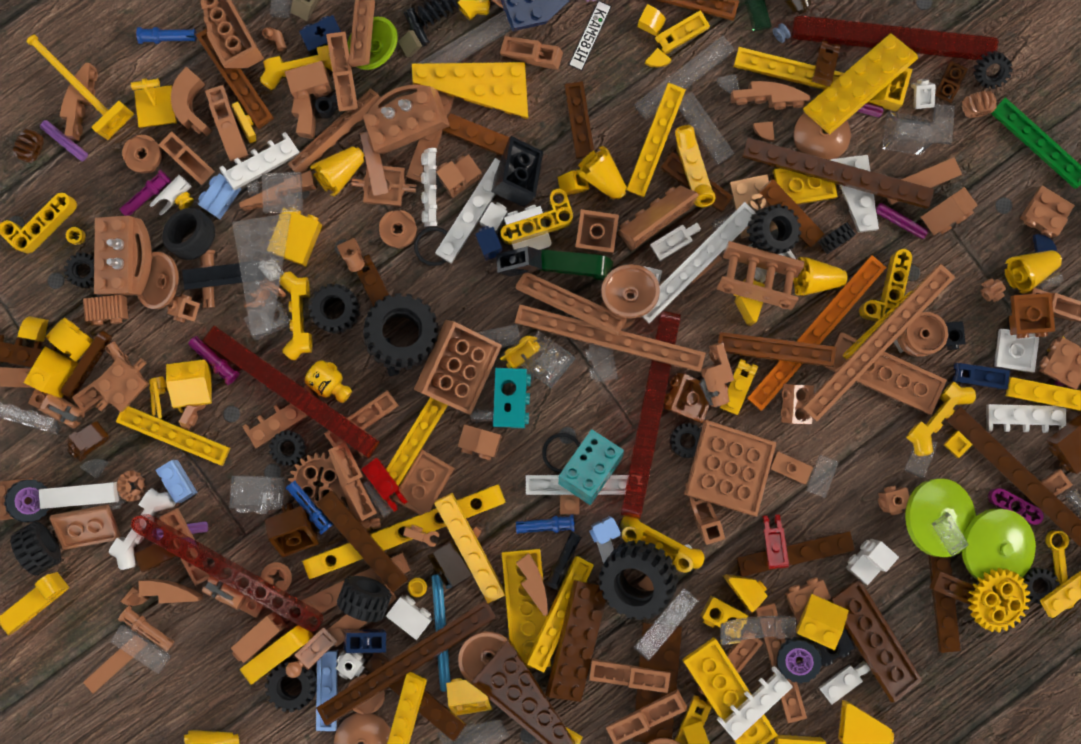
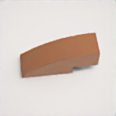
M505 36L500 54L527 64L558 70L563 52L559 46L541 44L536 40Z
M311 94L305 99L294 98L292 114L295 118H298L296 133L302 138L315 139L316 121Z
M172 131L159 144L165 152L201 185L215 172Z
M1034 288L1030 292L1025 293L1024 295L1042 294L1048 292ZM1052 293L1054 317L1081 322V301L1058 293Z
M528 553L516 562L526 576V579L521 584L542 614L546 616L548 609L545 586L535 561L530 553Z
M143 579L138 581L139 597L158 596L159 603L194 602L203 599V595L197 591L172 581L159 579Z

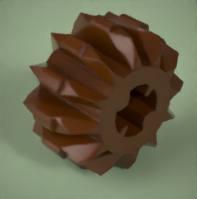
M28 129L20 132L16 142H14V156L24 162L32 163L35 161L37 156L40 155L44 144L43 136Z

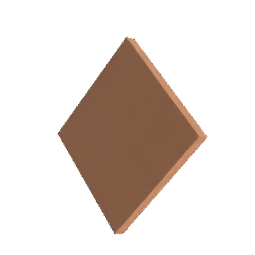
M704 420L684 495L757 517L776 442Z

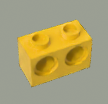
M710 595L700 615L704 619L703 623L712 628L715 625L722 628L720 632L729 637L732 634L738 637L748 617L747 614ZM718 608L719 615L715 618L710 617L711 609ZM735 617L736 624L733 627H728V619Z

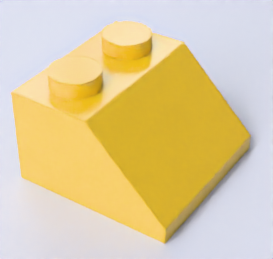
M753 281V285L765 286L764 283ZM733 294V296H736L735 303L748 326H752L758 320L763 302Z
M205 360L166 364V384L173 408L187 407V405L212 404L211 368Z
M811 593L796 627V632L835 650L843 633L849 610Z

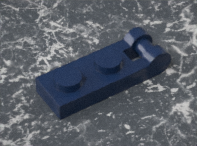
M954 363L955 376H953L952 382L1003 390L1008 389L1010 370ZM963 370L968 371V378L963 377Z

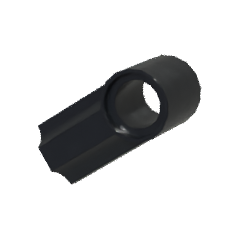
M336 90L316 100L315 107L321 118L328 119L339 109ZM323 105H329L328 110H320Z

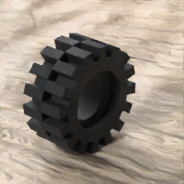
M989 51L987 56L982 54L981 57L983 59H977L978 65L973 67L976 80L988 89L989 87L995 89V85L1001 87V82L1006 84L1008 82L1006 77L1010 79L1011 75L1009 72L1013 71L1010 60L1003 53H998L997 51H993V54ZM999 64L1000 69L995 75H986V70L990 65Z
M846 222L818 243L825 253L829 254L854 237L856 233Z
M84 252L82 254L76 253V256H70L71 260L67 259L66 263H69L68 266L64 265V269L67 270L64 274L68 276L66 279L71 284L81 288L94 287V256ZM86 263L90 266V273L87 277L81 278L77 270L81 264Z
M691 423L677 426L670 435L671 449L675 454L683 458H693L702 429ZM685 433H690L695 438V444L691 448H684L681 445L680 439Z
M293 431L277 433L275 438L271 439L272 443L269 444V448H271L269 453L273 456L271 458L276 460V463L285 466L297 464L303 455L306 454L305 440L301 438L300 434ZM285 441H291L295 446V451L290 456H286L281 452V445Z
M1030 568L1029 572L1023 577V582L1028 584L1026 590L1030 591V594L1026 596L1031 600L1030 602L1041 604L1039 600L1056 589L1057 585H1060L1056 581L1058 578L1052 575L1051 571L1041 568ZM1038 578L1043 579L1046 584L1045 590L1042 593H1036L1032 587L1033 582Z

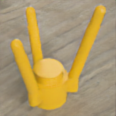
M156 377L149 380L151 409L153 416L156 415L157 409L158 418L161 419L159 395L166 393L165 389L168 390L164 377ZM181 407V408H178V410L180 411V413H182V412H183L182 407Z

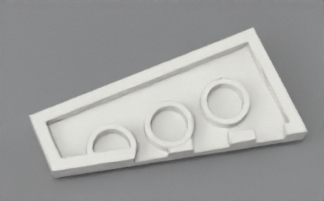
M868 155L830 159L831 161L870 171ZM840 185L843 192L842 195L849 206V212L858 233L878 230L874 194Z

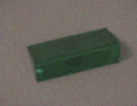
M745 0L753 32L771 28L772 25L765 0Z

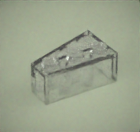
M501 719L468 725L454 742L443 732H437L442 744H498L510 737Z

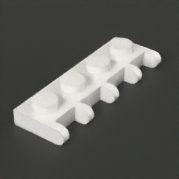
M286 132L282 134L283 141L275 145L271 140L268 141L267 144L270 148L259 154L255 149L251 150L253 157L241 162L239 158L234 159L236 166L226 171L224 166L219 167L234 191L292 160L300 153Z
M437 148L425 149L421 155V163L424 165V172L421 175V182L424 184V192L421 195L422 203H424V211H422L424 227L437 226Z
M986 405V430L992 431L993 424H1004V432L1010 431V424L1023 425V432H1029L1030 425H1042L1043 433H1048L1049 425H1057L1060 430L1066 426V408L1058 406Z
M775 666L771 668L775 674L766 682L762 678L758 680L762 686L752 695L748 691L744 693L748 699L737 709L733 704L730 706L733 713L727 719L717 718V721L735 741L793 688Z

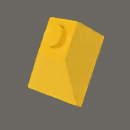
M45 346L23 383L41 392L62 398L64 395L61 393L62 388L78 363Z
M729 574L723 576L745 608L751 612H754L768 597L765 593L767 589L760 580L757 582L753 578Z
M456 678L446 683L448 707L456 716L492 710L488 696L467 680Z

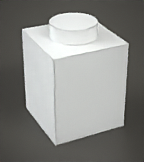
M491 202L480 220V225L483 227L489 226V228L494 227L496 234H498L505 222L504 217H507L508 214L506 207L498 202L496 204Z

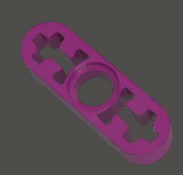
M995 488L988 494L989 502L1000 509L1013 511L1011 504L1014 501H1018L1020 509L1016 513L1021 515L1028 524L1036 525L1043 520L1044 515L1041 509L1004 489ZM995 494H1000V497L1008 500L1006 502L997 500ZM1025 510L1035 512L1036 519H1031L1030 515L1024 513Z

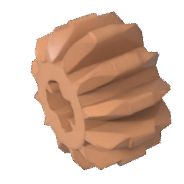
M991 91L971 94L962 101L963 112L967 118L988 115V113H992L997 108L996 98Z

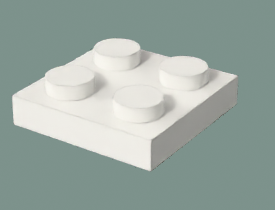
M999 329L994 367L1034 373L1039 337H1035V334H1029V338L1017 339L1016 335H1010V330Z

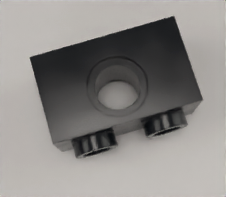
M529 246L496 254L497 272L503 275L513 277L542 269L541 250Z
M843 629L836 649L831 652H827L826 646L811 640L821 652L823 667L831 665L834 662L833 660L839 656L840 658L851 654V650L855 649L845 629Z

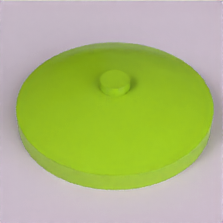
M931 479L917 486L908 499L905 512L906 526L912 541L921 551L935 557H951L962 552L964 533L970 522L976 517L975 508L968 493L959 484L948 479Z
M995 508L980 513L970 522L963 536V561L969 573L976 580H978V577L984 579V572L990 574L991 569L997 571L998 568L1008 569L1023 578L1029 571L1035 557L1036 543L1032 528L1021 515L1011 510Z

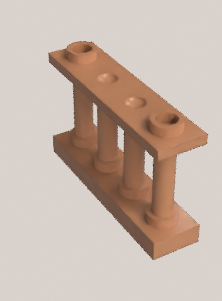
M729 241L723 254V258L730 260L727 276L721 277L717 290L792 310L799 298L798 296L791 295L793 279L799 276L803 269L804 261ZM737 262L748 265L745 282L734 279ZM756 267L767 270L764 287L753 285ZM775 272L786 275L783 292L772 290Z

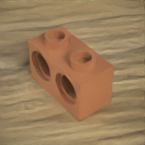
M783 385L781 422L812 424V417L802 406L814 395V386Z

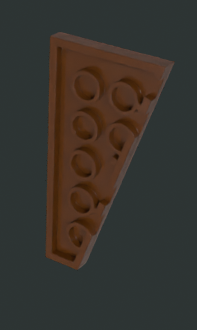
M508 638L472 680L471 684L488 696L490 701L542 744H575V741Z

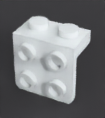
M536 205L526 207L523 212L513 211L508 213L507 217H504L505 224L517 222L542 214L543 212L541 206L536 207ZM542 220L541 225L546 227L545 221ZM525 225L522 230L525 233H530L533 227ZM518 227V228H517L518 236H521L520 231H519V227ZM508 231L509 237L512 238L513 233ZM549 233L512 244L514 250L526 246L542 250L551 246V239Z

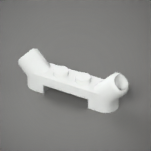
M153 488L148 490L138 504L144 508V511L126 538L118 537L112 544L109 554L116 557L119 569L124 570L137 565L134 547L144 539V532L147 527L150 528L155 522L157 512L171 509L175 506L176 503L168 491L159 493Z

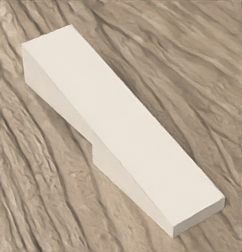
M117 482L39 489L40 509L119 501Z

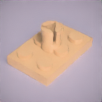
M768 175L729 183L731 194L734 196L732 199L735 211L744 202L755 212L770 206L766 199L762 197L763 195L758 193L769 182ZM771 221L770 232L775 229L778 230L777 225ZM747 226L740 233L741 238L750 237V234H747V229L750 226Z

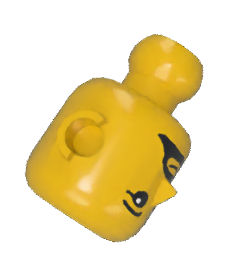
M317 361L305 376L306 385L322 397L327 398L333 394L338 402L344 403L352 393L349 386L341 384L343 380L342 374L337 370V366L331 362Z

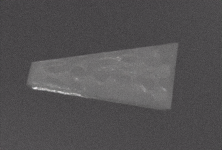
M291 213L232 222L252 337L270 334L273 330Z

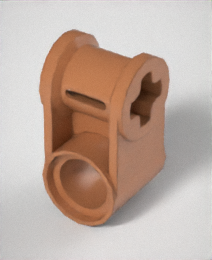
M355 238L337 245L343 260L346 261L347 267L351 272L359 271L364 267L365 262L361 255L362 252Z

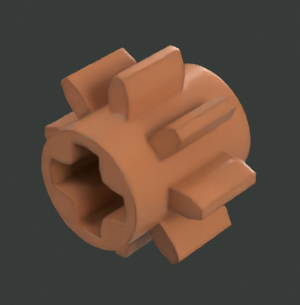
M991 278L981 284L984 288L980 292L985 300L996 302L1005 297L1003 292L1006 290V287L999 279L993 280Z

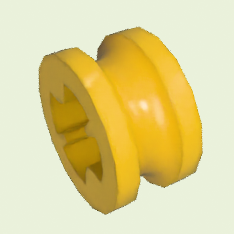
M184 192L174 202L177 205L179 204V209L182 210L191 206L194 199L190 198L189 192Z
M71 227L66 232V239L69 243L81 245L86 239V234L82 229ZM74 232L80 234L77 235L79 237L78 240L72 239Z

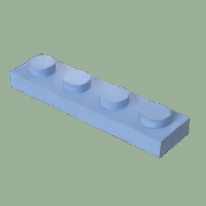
M328 650L317 661L316 707L337 695L338 670L335 668L338 665L336 662L338 650ZM316 709V731H336L337 720L326 726Z

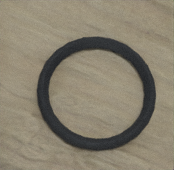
M428 227L423 229L414 241L415 254L426 265H442L447 261L444 259L439 262L427 261L418 251L419 239L426 232L434 230L440 231L445 235L448 233L440 227Z
M568 433L552 435L543 446L542 457L544 463L556 473H561L563 469H557L549 463L546 457V450L548 444L558 437H568L579 447L581 444L578 439Z

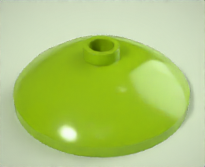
M384 17L373 18L369 64L356 66L357 68L363 70L374 69L384 64L391 57L398 40L397 30L391 21ZM352 33L350 34L349 39H348V42H347L349 55H350V45H351V35H352Z

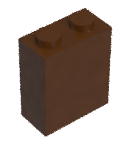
M1080 414L1046 440L1050 445L1049 449L1052 454L1060 460L1059 465L1066 472L1069 471L1075 474L1081 471Z

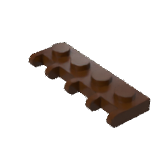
M0 334V361L33 367L42 352V349H40L41 342L35 341L33 348L22 346V338H16L15 345L3 343L4 335ZM53 344L51 345V349L57 352L58 348Z

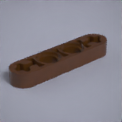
M101 331L95 337L63 386L62 394L72 398L78 393L105 352V347L110 344L112 340L110 334Z

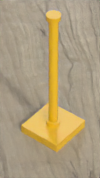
M35 34L27 39V43L30 46L33 45L103 115L91 127L96 133L109 140L135 115L120 101L108 110L38 41V37Z

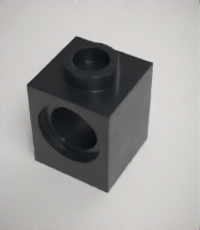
M963 321L945 323L948 328V338L944 347H947V350H957L959 346L966 344ZM949 332L954 333V341L949 339Z

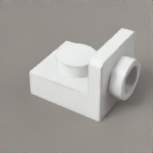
M918 79L917 83H911V88H914L913 108L935 107V84L929 82V79Z

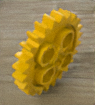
M998 568L997 571L991 569L990 574L984 572V579L978 577L979 584H973V587L976 588L975 591H969L973 595V598L968 599L969 602L973 603L968 607V609L973 611L970 615L975 618L974 621L991 632L994 630L1001 632V629L1008 631V625L1014 628L1015 621L1021 622L1019 619L1020 615L1026 616L1023 610L1029 609L1025 605V603L1031 601L1026 597L1030 594V591L1026 590L1028 584L1023 582L1024 578L1020 577L1019 574L1008 569Z

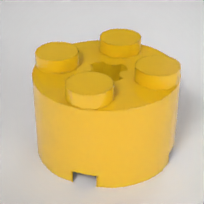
M65 317L45 336L54 346L63 353L69 354L70 358L76 362L93 342L90 336L79 330L78 326Z

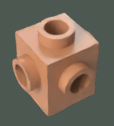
M187 295L174 296L168 304L167 314L174 316L173 320L185 323V320L195 322L200 303L191 301L192 297Z
M896 486L886 487L884 492L878 493V504L883 512H889L891 515L903 513L902 509L906 508L910 497L908 489L906 487L896 488Z

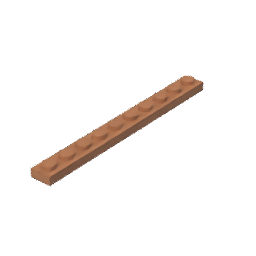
M938 264L802 408L813 419L818 421L953 281L955 276L942 264Z
M519 305L514 322L517 325L700 373L706 355L705 352L620 331L618 336L586 321L524 305Z

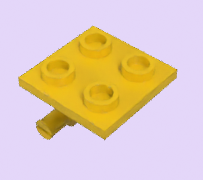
M145 78L142 81L131 82V88L135 90L139 128L177 123L176 115L171 105L172 85L160 87L158 78L152 80Z

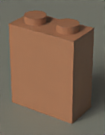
M276 611L267 615L231 647L233 656L243 663L248 661L288 625Z

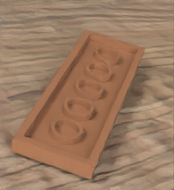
M840 332L834 344V347H837L834 367H824L836 372L846 361L842 355L858 339ZM883 352L856 382L921 412L932 415L947 380L887 352Z

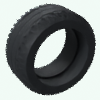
M185 208L169 218L163 229L162 239L165 247L178 258L192 260L208 251L214 241L216 231L212 220L200 210ZM197 225L194 234L187 241L181 243L184 234L191 227Z

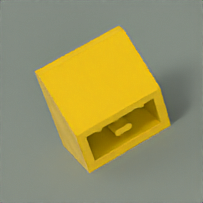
M907 68L867 103L896 112L903 105L913 69Z

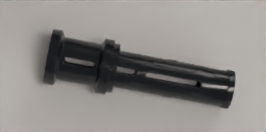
M573 532L570 533L558 561L551 567L552 571L547 581H544V584L559 591V585L563 577L567 575L566 569L582 538L581 536Z

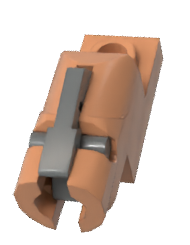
M723 343L709 345V356L714 364L701 370L703 379L699 384L711 407L721 406L730 402L728 387L725 383L733 381L734 378Z
M37 389L34 390L28 404L38 408L41 412L71 428H77L81 424V422L76 420L77 417L84 418L85 412L74 406L73 403Z
M211 574L207 580V585L202 589V592L236 610L240 609L255 618L259 617L267 602L263 597L236 582L231 583L214 574Z

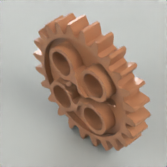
M318 453L314 454V458L311 455H307L308 461L301 458L302 465H294L297 471H290L294 478H289L288 481H296L304 492L307 487H311L313 494L309 498L317 507L316 503L324 497V491L327 489L333 491L345 503L342 499L345 496L331 457L329 456L327 459L326 453H323L321 458ZM311 467L316 471L314 478L308 476V470ZM321 467L324 468L323 473H322V476H320V475H321V471H320ZM330 470L335 473L333 481H329L326 477L327 472ZM321 477V482L324 483V486L319 488L316 485V481H320ZM319 490V500L316 501V496ZM297 492V494L300 496V498H301V499L305 502V504L308 506V503H307V502L303 499V497Z

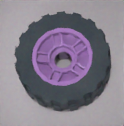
M27 479L14 483L7 490V494L4 497L6 512L20 522L40 520L41 517L47 514L46 512L50 508L40 509L39 489L48 488L36 480ZM27 497L32 499V502L28 505L24 502Z
M801 636L787 639L785 643H782L778 651L777 664L780 672L791 682L807 683L811 679H815L816 675L819 674L822 667L821 652L810 639ZM802 657L803 661L796 663V658Z

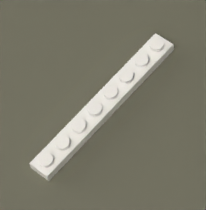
M746 202L659 286L660 295L656 306L649 313L642 316L648 323L658 316L726 248L729 241L732 242L748 226V221L752 220L750 217L756 213Z

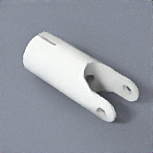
M178 175L150 203V207L154 206L161 199H167L166 206L159 213V215H163L175 204L174 200L180 194L187 192L192 186L182 176Z

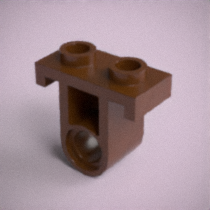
M98 421L94 422L78 433L73 432L68 436L67 445L69 449L67 451L73 459L77 458L81 462L87 458L86 455L108 441L110 436Z

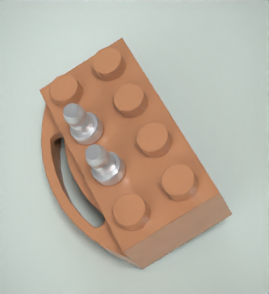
M406 85L396 88L382 96L371 107L369 112L363 115L375 152L383 155L450 126L438 90L425 85ZM417 90L413 94L401 96L383 106L387 101L400 93Z
M131 216L95 218L94 294L102 296L141 295L147 284L152 263L151 241L144 222Z

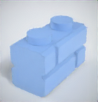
M219 173L218 176H214L210 180L208 190L202 192L199 196L198 205L218 219H221L241 191V188L234 191L226 178Z
M171 460L155 470L158 476L162 477L161 480L175 503H182L198 493L178 460Z
M611 516L602 519V522L598 521L592 524V530L589 531L593 541H598L600 544L610 541V538L614 539L620 536L621 533L614 518Z

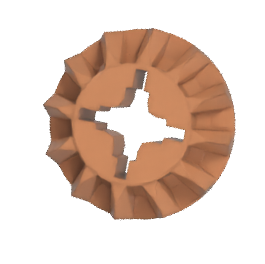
M134 470L124 472L117 481V491L120 497L129 502L140 500L141 496L145 495L144 490L147 487L144 483L145 478L141 476V473ZM135 482L134 486L136 487V489L131 490L130 483Z
M281 562L267 565L261 574V583L270 593H282L288 589L292 582V573L288 566ZM279 571V576L284 580H279L275 584V579L269 575H276Z

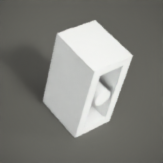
M402 595L386 617L417 640L431 622V613L423 607L420 609L414 605L416 602L411 597H404Z

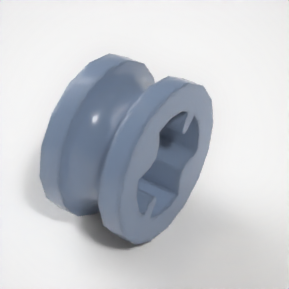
M782 23L778 25V28L775 27L773 29V34L780 43L785 42V38L789 39L791 37L790 31Z

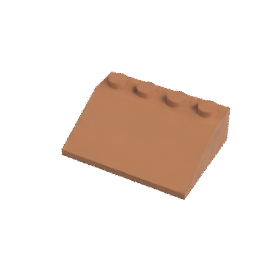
M681 185L677 188H670L665 193L666 196L661 200L660 198L655 199L650 203L651 207L646 211L642 209L636 213L634 220L631 222L627 220L619 226L618 235L632 252L691 209L699 196L697 192Z
M445 320L414 390L471 415L502 345L454 321Z

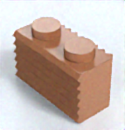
M123 295L83 299L85 322L91 323V326L104 325L103 322L110 321V324H121L122 320L129 318L127 297Z

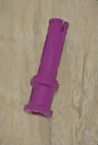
M160 169L158 174L153 179L147 180L146 186L120 207L119 210L125 216H130L154 194L158 195L164 186L172 182L171 179Z
M198 336L193 337L189 341L188 345L213 367V372L219 374L227 385H230L238 378L240 373L234 371L228 365L227 360L219 358Z

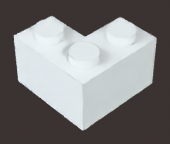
M870 539L860 546L861 550L857 555L854 554L849 558L846 568L860 579L862 583L868 585L880 571L887 572L899 557L882 541Z

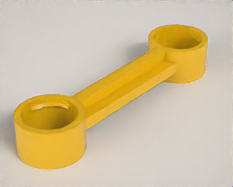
M1052 530L1047 533L1045 542L1052 549L1055 576L1058 578L1056 581L1061 585L1068 580L1064 549L1069 545V537L1063 531ZM1057 533L1062 536V544L1059 547H1055L1052 544V537ZM1075 603L1072 604V605H1071L1070 607H1068L1067 609L1072 608V607L1075 605Z

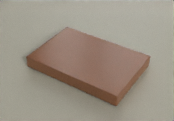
M421 449L400 485V491L408 502L403 504L396 494L393 500L419 515L430 512L455 468Z
M109 504L55 514L50 517V522L63 550L114 541L116 538L121 537Z

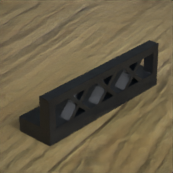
M260 260L182 270L184 290L264 280L262 271L259 269L261 265Z

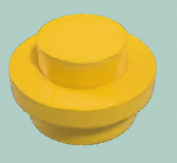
M413 578L408 584V592L413 597H421L427 591V584L422 578Z

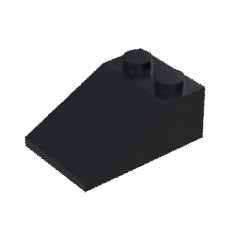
M510 136L495 173L491 192L525 207L536 197L543 151Z

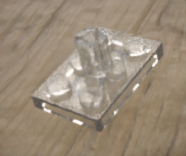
M538 331L534 337H537L536 341L540 345L539 351L529 359L523 354L522 357L525 362L520 366L552 388L576 358Z

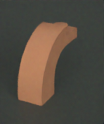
M185 67L176 78L172 87V109L177 119L187 129L191 127L198 134L203 132L208 136L212 130L196 117L193 111V100L205 84L190 69Z
M688 496L696 525L704 543L708 545L724 540L725 536L722 525L714 512L712 504Z

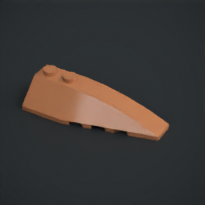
M232 0L200 1L204 12V21L207 26L208 39L224 68H249L264 59Z

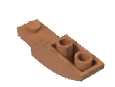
M85 63L74 77L95 96L94 84L97 81L98 72L93 65ZM70 83L63 99L60 117L66 120L65 136L71 140L79 141L83 133L82 117L85 116L84 105L92 104Z
M751 81L748 89L733 90L730 99L731 103H736V105H745L748 102L754 101L756 104H762L768 101L769 108L774 107L775 110L785 109L786 106H793V108L805 107L810 101V96L784 84Z
M221 85L206 90L205 93L209 101V107L230 162H234L236 158L243 159L249 157L224 86Z

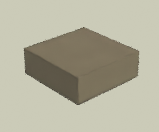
M413 30L408 31L398 41L407 58L412 57L422 47Z

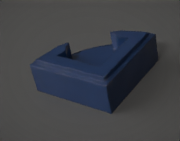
M1041 234L1033 235L1035 253L1050 250L1057 251L1055 243L1049 237Z

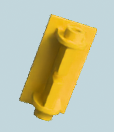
M523 337L519 340L517 346L507 349L504 352L505 355L500 359L508 361L506 364L508 368L516 369L525 362L522 357L523 354L529 359L539 351L540 345L536 341L537 337Z

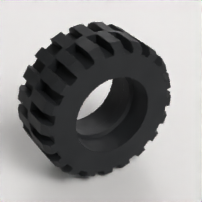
M395 293V297H391V295L384 296L383 301L378 300L375 302L374 307L370 308L364 322V344L368 347L367 351L370 356L373 355L377 363H384L386 368L392 366L395 367V370H401V368L405 367L408 370L412 369L414 365L419 366L423 360H427L437 341L439 328L438 323H436L435 313L430 312L431 307L428 304H422V299L417 297L415 300L412 299L411 294L403 297L401 293ZM394 317H405L411 320L419 330L417 341L408 347H396L390 344L382 333L384 323Z
M634 540L628 541L626 544L622 543L611 552L601 567L599 587L600 590H603L602 596L605 600L609 601L608 605L611 608L617 609L616 612L620 615L623 613L627 618L632 619L636 617L637 620H644L645 617L647 619L654 618L655 615L661 614L668 606L677 589L678 576L675 575L677 572L676 566L671 565L672 559L670 556L666 557L665 551L661 548H655V544L649 543L648 545L645 544V541L641 540L637 543ZM633 568L642 571L652 581L654 590L641 591L632 587L627 582L623 570Z

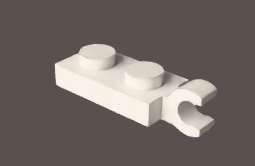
M698 223L687 229L681 225L650 244V247L658 260L662 261L693 241L690 236L698 233L701 228Z
M865 661L859 663L855 668L849 664L818 688L832 705L863 681L860 676L868 673L871 669Z

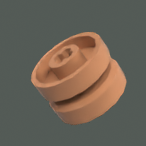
M922 312L897 340L901 349L906 354L913 357H924L944 347L948 338V328L944 320L937 314Z

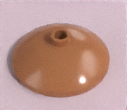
M803 113L796 122L793 137L799 152L830 160L839 158L846 151L850 143L851 131L846 120L830 135L824 134L822 128L807 114Z
M163 252L152 253L151 270L143 293L137 295L140 302L147 308H164L171 302L177 292L179 284L178 269L174 260L168 254Z
M629 264L615 268L605 277L601 293L605 306L612 313L623 318H638L646 315L656 306L660 295V287L657 278L650 270L639 265Z
M490 631L479 632L470 636L462 645L458 657L459 668L464 678L471 683L490 661L491 658L487 657L486 654L491 653L494 656L508 639L501 634Z
M355 713L348 716L339 725L335 734L334 744H358L359 742L364 744H387L391 729L385 720L374 713Z

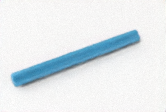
M435 574L431 578L435 630L437 632L446 626L443 582L439 575ZM448 649L438 655L440 690L443 692L447 691L446 683L450 682Z

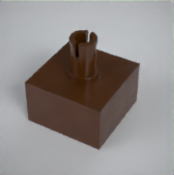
M286 503L287 509H285L283 504L281 506V514L265 519L268 540L282 557L319 544L315 524L309 521V516L302 506L293 509V504Z

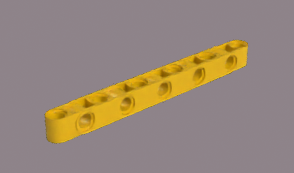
M499 484L457 500L466 518L506 503ZM474 498L480 499L482 506L477 509L473 508L471 500ZM435 508L430 510V512L417 515L370 535L383 550H387L412 540V538L404 537L399 533L400 527H411L413 524L422 527L423 532L429 533L446 527V524L436 521L435 514L439 513V511ZM348 542L305 559L302 562L308 578L312 579L363 558ZM329 555H333L336 558V564L332 565L328 562L327 558Z

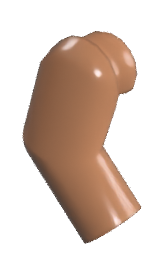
M271 27L263 29V37L275 42L278 51L287 49L281 31Z

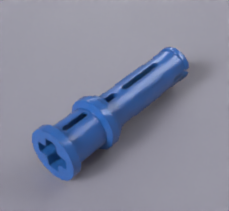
M137 27L136 30L139 44L144 42L159 44L161 41H197L195 29L160 30L158 27H153V29Z
M293 481L286 487L298 504L309 515V521L313 522L320 530L319 533L321 535L334 525L325 516L320 508L318 509L296 481ZM297 492H298V493L303 497V499L308 503V506H307V505L305 504V502L300 498V496L297 494Z
M570 514L568 517L554 516L552 519L516 521L517 534L553 531L555 533L563 530L575 531L573 514Z

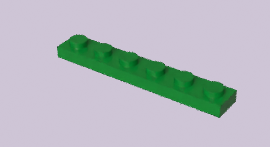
M1005 97L991 114L1069 185L1077 189L1081 185V165Z

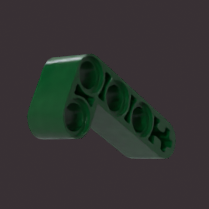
M541 250L542 269L538 271L591 276L594 279L604 281L605 277L612 271L613 261L602 255Z

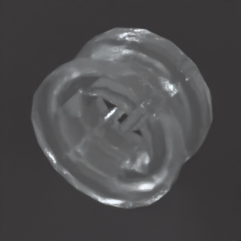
M259 180L247 183L250 197L261 193Z

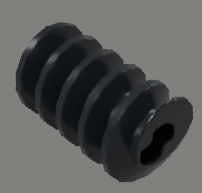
M430 0L431 5L426 1L424 2V8L421 5L417 6L418 16L426 29H428L427 22L435 25L434 18L440 22L441 14L447 18L446 11L454 14L453 7L459 10L455 0Z

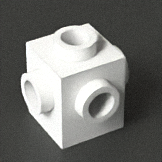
M342 652L336 660L339 664L335 669L338 670V674L344 679L349 678L352 680L354 676L359 677L365 668L362 665L366 659L363 658L361 653ZM346 663H351L352 669L348 667Z

